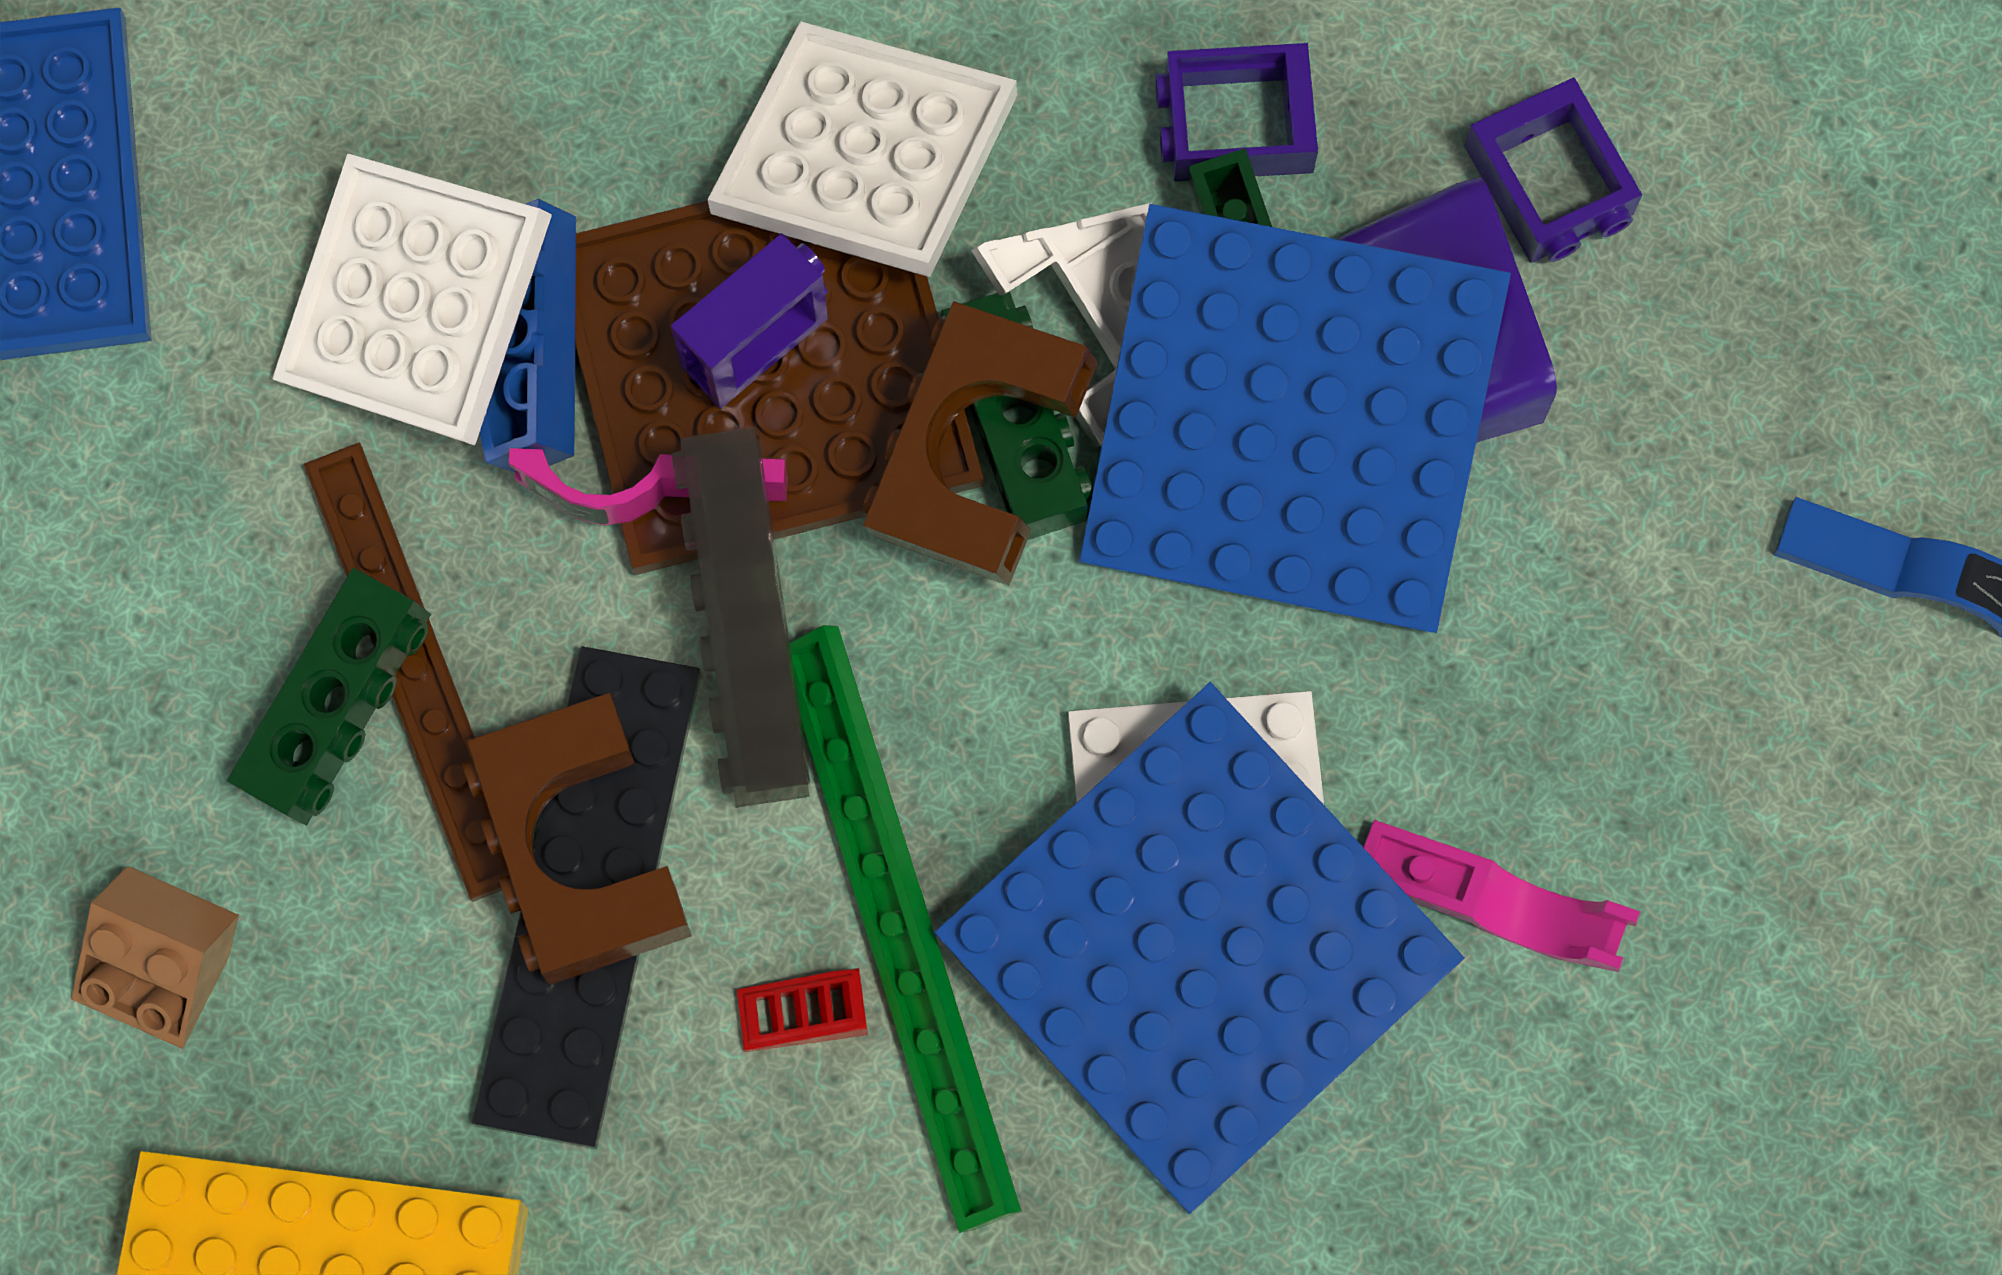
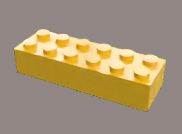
M140 1151L117 1275H518L529 1208L521 1200Z

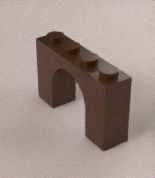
M953 301L947 317H940L933 329L930 340V349L933 352L925 372H919L910 386L908 405L911 407L903 427H897L889 438L885 452V460L888 464L880 484H873L866 495L863 505V517L866 519L863 526L879 540L1009 586L1031 529L1019 516L962 497L949 490L940 467V449L943 437L951 422L962 410L979 400L994 396L1019 398L1076 418L1098 361L1085 345Z
M610 693L467 740L473 759L463 762V769L473 797L476 798L484 795L491 817L481 820V825L492 856L503 852L510 875L499 878L510 913L522 911L528 933L518 936V940L529 972L540 969L547 983L551 985L692 936L668 866L603 888L582 890L566 887L555 882L539 869L535 861L533 851L534 829L541 812L551 799L570 786L635 764Z

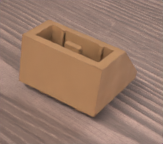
M127 866L90 904L71 1000L183 1049L230 956L239 915Z

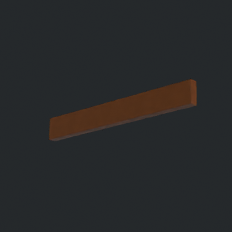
M358 442L304 463L346 576L354 567L414 600L425 609L361 443ZM428 619L426 638L418 651L411 656L407 655L395 675L397 684L392 696L470 900L475 902L502 891L499 878L510 874L503 852L492 856L483 832L481 820L491 817L484 795L476 798L473 797L462 765L463 762L473 759L467 740L475 738V735L431 622ZM369 634L375 649L377 643L376 634Z

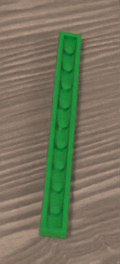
M822 625L781 647L779 651L959 1233L969 1232L1007 1218L1022 1210L839 627Z

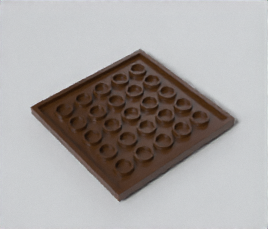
M708 201L576 233L575 344L613 494L632 488L652 471L660 454L785 459L788 476L787 501L665 496L656 508L631 522L621 523L634 575L863 517V505L866 495L873 484H880L888 464L885 460V452L889 438L897 427H903L911 407L908 405V393L912 381L919 372H925L933 352L930 349V340L939 317L927 276L786 236L796 248L801 243L809 247L825 268V272L822 274L823 283L828 291L825 295L828 319L724 407L719 409L681 368L671 325L780 234L710 213ZM962 410L947 428L940 449L941 472L947 487L954 493L984 486V477L965 410Z

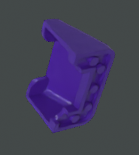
M1476 177L1451 185L1337 238V240L1510 272L1511 275L1476 443L1544 423L1557 393L1554 367L1493 198L1483 178Z

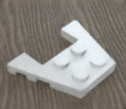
M1152 203L1089 217L1051 228L1026 232L1022 235L985 242L971 250L999 296L1006 294L1047 266L1051 265L1115 367L1112 373L1087 389L1076 417L1095 447H1100L1103 443L1149 204Z

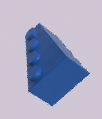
M536 199L526 205L542 209L552 214L479 432L485 462L514 473L515 469L509 465L510 448L542 449L549 466L574 456L576 216L541 199Z

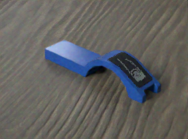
M1795 497L1792 501L1774 556L1890 598H1924L1966 610L1989 623L1998 631L1999 637L2002 638V559L1979 549L1952 541L1924 537L1910 538L1799 497Z

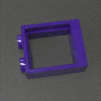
M1308 43L1167 52L1165 73L1155 74L1157 108H1168L1169 127H1160V152L1162 163L1172 162L1174 181H1191L1189 166L1244 149L1230 148L1189 151L1183 86L1282 81L1287 145L1246 147L1255 177L1314 173L1318 155Z
M1575 77L1470 125L1464 147L1487 184L1491 195L1530 263L1545 256L1548 257L1550 262L1562 260L1581 246L1579 240L1598 231L1602 238H1607L1619 233L1632 223L1633 218L1631 216L1635 213L1642 193ZM1570 122L1611 194L1544 225L1503 152Z
M783 233L671 325L681 368L719 409L724 407L828 319L825 299L828 291L823 283L822 274L825 272L823 264L809 247L801 243L796 248Z

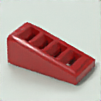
M859 968L832 971L737 989L744 1052L868 1035ZM843 989L846 1019L834 1021L830 991ZM818 993L821 1024H809L806 994ZM793 996L797 1028L785 1030L781 998ZM769 999L773 1033L761 1035L756 1001Z

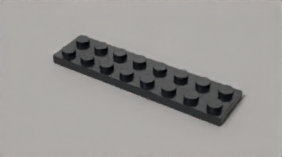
M581 646L567 707L610 693L635 764L570 786L557 794L545 806L534 849V857L539 869L549 878L566 887L591 890L603 888L659 869L701 678L700 668ZM520 911L472 1124L475 1127L597 1150L640 954L549 985L541 974L540 969L529 972L518 936L527 934L528 930L522 911Z

